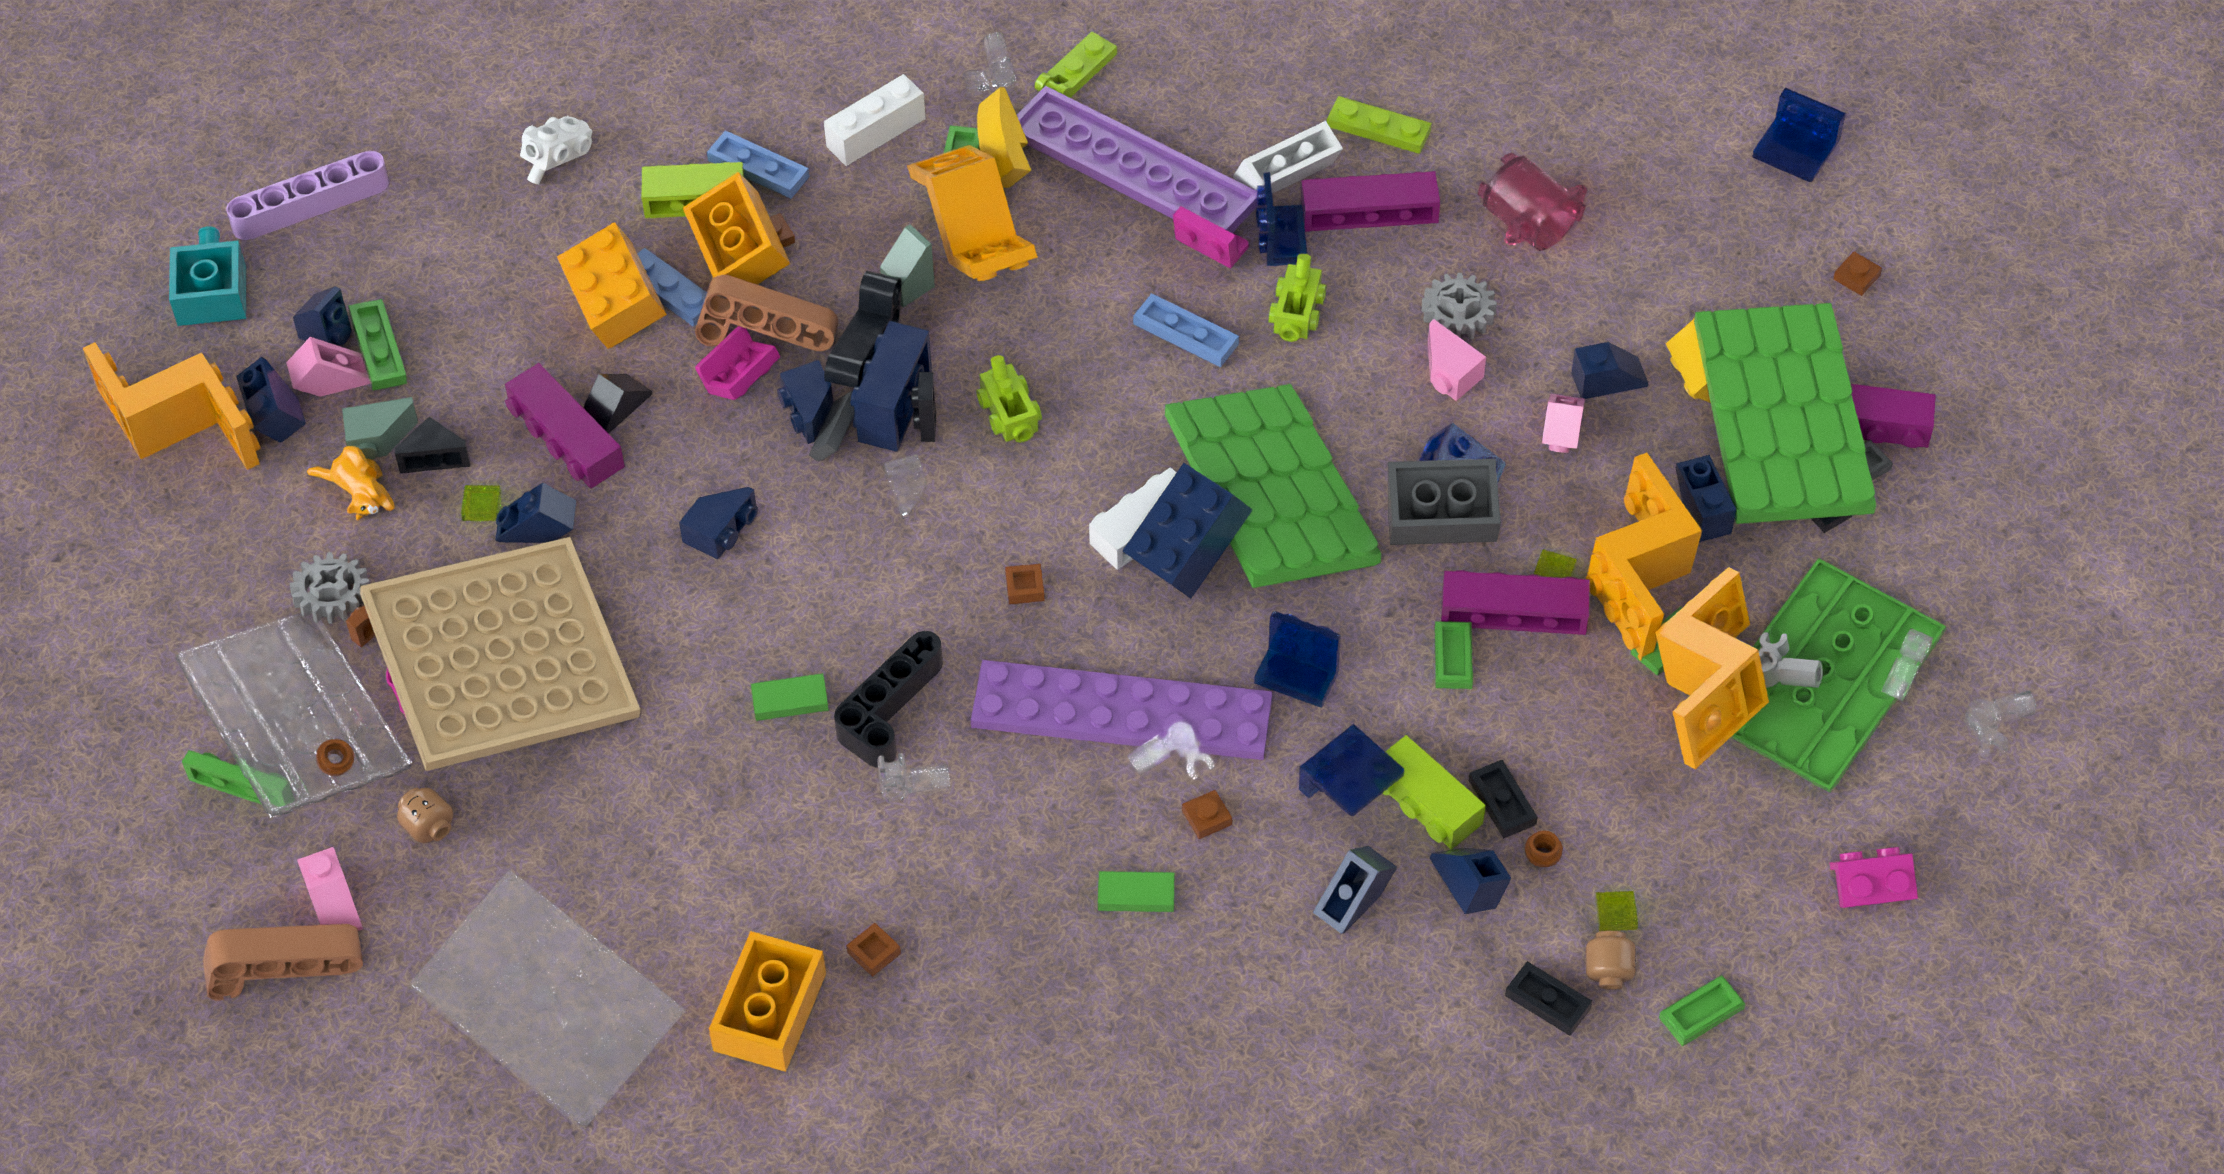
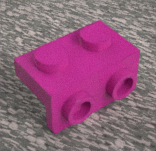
M1182 206L1173 214L1176 240L1230 269L1249 248V243L1246 239L1221 228Z
M738 326L696 365L695 369L708 393L736 400L743 396L760 376H763L770 370L771 366L780 358V355L775 346L753 341L747 329Z
M1899 847L1876 849L1877 857L1863 858L1862 851L1839 854L1840 861L1829 862L1830 870H1835L1840 908L1918 899L1912 853L1900 854Z

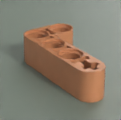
M719 275L710 282L695 328V335L700 343L711 347L717 346L725 339L731 323L821 352L828 350L833 345L839 320L834 311L829 308L729 275ZM717 295H722V296L726 297V299L720 298V297L717 296ZM750 306H756L760 309H754ZM783 317H789L793 320H787Z
M350 924L225 929L214 932L207 939L203 957L207 996L215 1001L224 1000L223 997L229 995L231 998H235L241 994L245 980L330 976L356 972L363 966L358 929Z

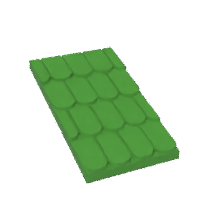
M1821 303L1816 305L1782 306L1781 308L1776 306L1748 308V310L1732 309L1714 312H1695L1694 324L1729 493L1736 508V524L1874 514L1876 509L1875 490L1865 455V444L1851 395L1852 388L1842 353L1843 346L1832 304Z
M1291 384L1277 386V388L1269 387L1246 391V393L1238 392L1214 396V398L1208 397L1183 401V403L1165 404V417L1190 466L1236 496L1252 509V512L1230 542L1252 588L1370 567L1381 563V552L1378 549L1376 538L1358 511V503L1332 463L1331 454L1315 430L1311 416Z
M1818 558L1764 632L1769 634L1771 644L1780 641L1782 634H1787L1789 651L1782 657V660L1783 658L1821 661L1823 677L1819 688L1782 685L1779 681L1776 685L1766 688L1769 703L1731 738L1831 793L1858 753L1861 752L1892 705L1898 700L1917 670L1920 669L1946 631V626ZM1759 639L1753 646L1758 651L1761 648Z

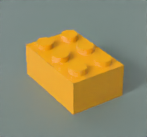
M739 172L683 207L713 278L719 275H729L758 285L790 264L758 191Z
M616 222L557 256L590 329L607 349L614 347L667 315L633 243Z
M750 931L709 1027L713 1051L786 1072L826 976L823 951Z

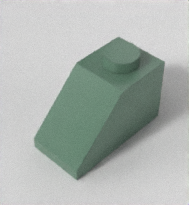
M911 224L903 229L880 266L881 274L901 278L900 305L902 307H905L935 287L932 244Z
M412 397L342 408L347 446L358 447L362 450L366 459L371 460L376 457L387 456L418 423Z

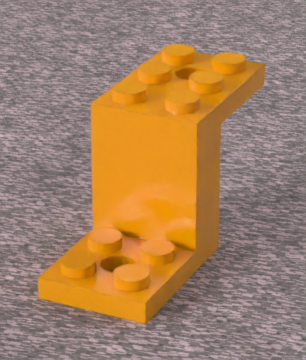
M967 145L907 165L910 178L927 188L950 265L973 279L977 278V281H985L996 277V271L1008 267L1009 270H1018L1028 266L1029 260L1038 258L1034 244L1016 235L993 156L971 145Z
M96 342L83 347L97 390L140 459L218 424L247 470L260 464L256 451L261 448L256 436L251 431L254 425L245 409L238 410L236 406L239 405L234 391L230 386L224 388L221 383L224 379L215 362L209 364L202 352L129 386L123 375L118 377L114 373L118 370L109 352L102 354Z
M1647 452L1634 457L1624 496V504L1627 511L1631 515H1635L1638 522L1596 537L1588 573L1585 578L1590 580L1589 592L1599 599L1604 607L1607 619L1611 623L1614 622L1621 632L1626 647L1629 650H1637L1639 653L1637 657L1640 661H1642L1643 656L1654 652L1657 643L1655 632L1661 627L1664 617L1663 611L1648 590L1691 573L1702 534L1701 528Z
M1730 567L1714 578L1708 586L1692 600L1688 601L1680 611L1663 623L1655 632L1667 683L1689 695L1672 712L1684 764L1695 770L1769 703L1758 649L1736 639L1750 625L1740 572Z

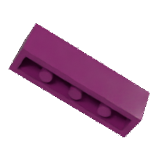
M1435 171L1301 180L1300 201L1305 232L1439 223L1440 197Z
M540 363L535 364L505 383L508 397L505 403L510 413L516 418L521 416L525 420L532 436L536 439L541 437L546 442L550 454L556 460L561 458L566 463L569 473L576 481L582 479L592 489L625 467L621 446Z
M1851 384V395L1863 440H1871L1873 443L1902 444L1909 448L1929 447L1934 428L1936 394Z
M1444 571L1441 622H1471L1472 628L1586 635L1589 618L1590 580L1575 577H1542L1535 574L1524 576L1507 575L1501 572Z

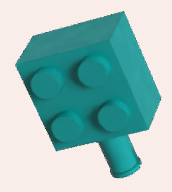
M206 226L198 231V245L170 247L169 301L177 326L246 319V264L239 240L219 242V230L212 226Z

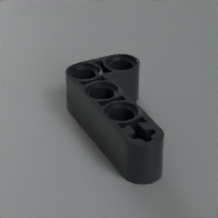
M865 271L860 284L858 310L828 356L824 372L825 382L852 388L861 385L864 365L868 359L872 360L875 354L874 347L878 334H884L889 321L899 322L901 278Z
M920 631L911 636L836 708L834 721L838 741L870 766L875 768L887 767L896 759L895 733L887 722L941 670L943 665L942 645L937 634L931 631Z

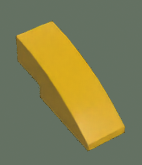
M1000 87L979 104L977 130L980 150L995 158L1003 188H1010L1027 175L1031 168L1022 149L1028 144V141L1005 87Z

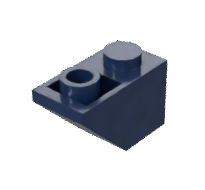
M336 286L313 294L293 316L298 338L304 341L312 337L339 346L347 342L352 332L341 289Z
M260 357L236 376L247 413L254 425L253 429L280 443L306 424L298 397L265 358Z
M819 360L780 373L781 388L777 389L782 407L784 409L789 407L792 412L790 420L796 434L802 432L808 444L815 442L833 405L832 385L829 382H825V371Z
M1710 455L1676 463L1675 468L1682 503L1702 530L1699 542L1732 534L1736 508Z
M542 482L499 511L496 517L497 531L495 540L503 543H546L558 540L573 530L577 500Z
M744 487L699 497L679 522L682 543L715 559H719L725 550L733 548L738 539V533L745 524L750 525L754 521L758 512L754 489Z
M1458 848L1435 852L1430 856V860L1464 914L1496 909L1512 879L1494 850Z

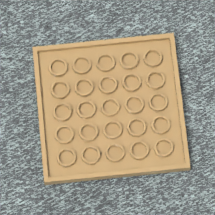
M570 537L360 586L362 601L426 771L640 717L639 704Z

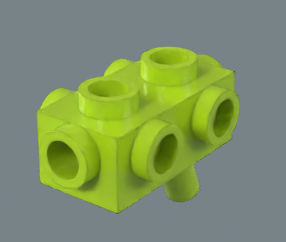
M1299 254L1297 256V265L1288 264L1285 277L1279 276L1276 287V297H1279L1278 303L1272 302L1268 322L1274 324L1275 334H1279L1283 340L1289 342L1297 341L1299 338L1307 339L1310 330H1317L1320 311L1315 310L1316 304L1323 305L1326 296L1327 285L1321 284L1322 270L1310 267L1311 256L1308 254Z
M994 356L990 359L992 369L979 374L980 389L976 390L979 405L982 409H990L992 415H989V422L995 435L1002 433L1006 442L1014 439L1019 443L1026 442L1033 437L1035 432H1038V421L1042 420L1040 407L1036 400H1030L1028 396L1029 389L1024 376L1017 375L1012 363L1006 365L1003 356Z

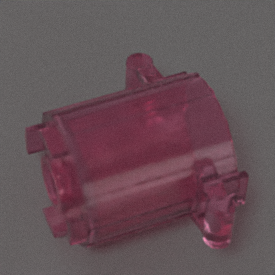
M1509 153L1502 157L1500 161L1504 165L1490 179L1488 185L1481 182L1478 189V196L1483 199V206L1508 226L1504 242L1508 245H1516L1517 243L1527 241L1538 251L1549 249L1563 239L1571 227H1573L1574 222L1582 220L1586 207L1583 204L1587 193L1585 186L1576 185L1575 187L1564 188L1524 155L1517 157L1514 153Z

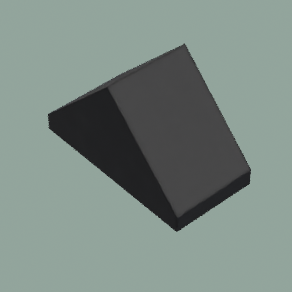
M598 374L583 408L609 434L652 395V391L628 374Z
M428 417L395 447V457L400 474L470 467L466 441L431 417Z

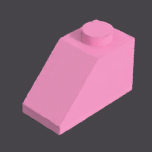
M1433 319L1429 323L1428 333L1430 382L1439 393L1447 394L1457 401L1484 378L1486 356Z
M309 337L286 362L293 389L319 397L370 384L361 353Z
M1550 394L1542 444H1548L1549 450L1569 453L1570 448L1577 449L1585 403L1584 398Z
M334 847L298 859L297 861L320 925L350 924L355 926L358 931L362 930V924Z

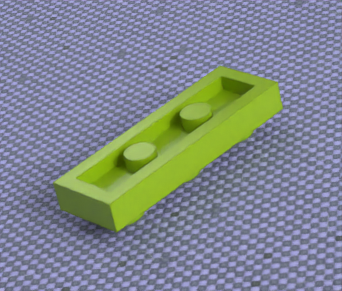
M1341 96L1337 97L1327 118V124L1330 128L1418 154L1421 153L1432 125V123Z

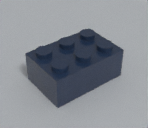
M889 321L884 334L879 333L874 347L875 354L872 360L868 359L863 369L862 383L860 386L854 387L850 404L855 409L853 427L857 428L858 442L898 452L913 418L912 386H918L919 372H932L929 330Z
M1183 463L1122 552L1192 599L1246 521L1252 509L1236 496L1186 463Z

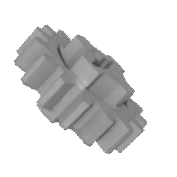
M1458 273L1456 279H1451L1448 274H1445L1442 283L1434 279L1432 281V288L1425 289L1421 311L1424 312L1423 320L1425 323H1429L1435 319L1459 338H1461L1462 334H1466L1470 339H1474L1476 330L1484 334L1486 333V326L1493 325L1497 302L1494 301L1495 293L1494 291H1486L1487 282L1475 283V275L1470 276L1466 280L1463 279L1462 273Z
M328 552L324 560L314 555L313 564L310 565L309 563L302 562V572L294 571L292 574L294 582L290 583V590L294 607H300L303 617L313 613L314 622L320 621L322 617H327L328 623L333 624L334 617L340 616L343 621H346L349 611L353 612L359 607V604H364L360 595V586L370 584L367 570L366 568H360L359 560L355 559L348 563L347 554L343 553L339 559H334L332 552Z

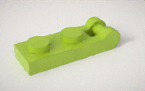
M1090 32L1047 73L1040 74L1036 79L1034 88L1040 92L1047 86L1071 98L1117 55V46L1098 34Z

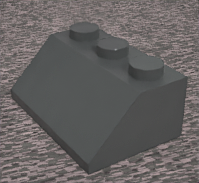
M1468 459L1388 462L1390 545L1497 542L1501 521L1496 460Z

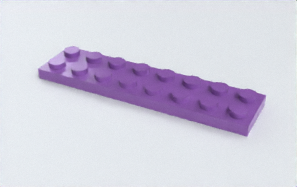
M1047 86L1017 114L1028 141V146L1172 219L1173 214L1182 206L1233 233L1261 203L1260 192Z
M982 660L971 716V728L1264 760L1272 691Z

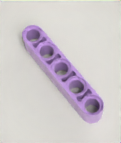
M365 151L232 199L227 204L226 211L233 234L241 240L254 239L381 193L389 184L384 158L376 151Z

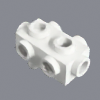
M565 116L560 119L551 117L545 125L538 128L533 125L527 127L522 135L520 157L534 164L527 180L539 185L546 170L586 154L592 144V130L583 120Z

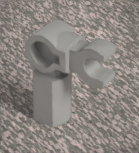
M1767 632L1761 635L1759 639L1761 645L1759 656L1766 688L1776 685L1779 681L1782 685L1819 688L1823 677L1821 661L1783 658L1782 660V657L1789 651L1787 634H1782L1780 641L1771 644Z

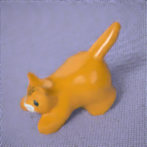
M346 446L343 448L341 455L332 461L330 470L320 466L307 470L308 475L334 482L352 495V502L348 506L347 512L348 514L356 513V520L358 521L363 516L377 513L380 506L387 511L395 509L394 502L387 490L376 481L383 476L380 467L374 460L366 459L362 450L356 446Z

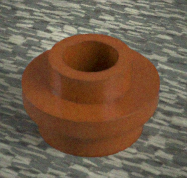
M330 739L323 742L316 753L318 767L322 772L331 776L345 774L351 769L354 762L353 749L347 742L340 739ZM337 754L341 757L342 761L336 764L329 761L328 756Z
M1538 831L1526 841V858L1535 866L1551 867L1557 864L1562 857V843L1550 831ZM1539 848H1546V849H1548L1550 852H1549V853H1541V852H1539V851H1537V850H1538Z

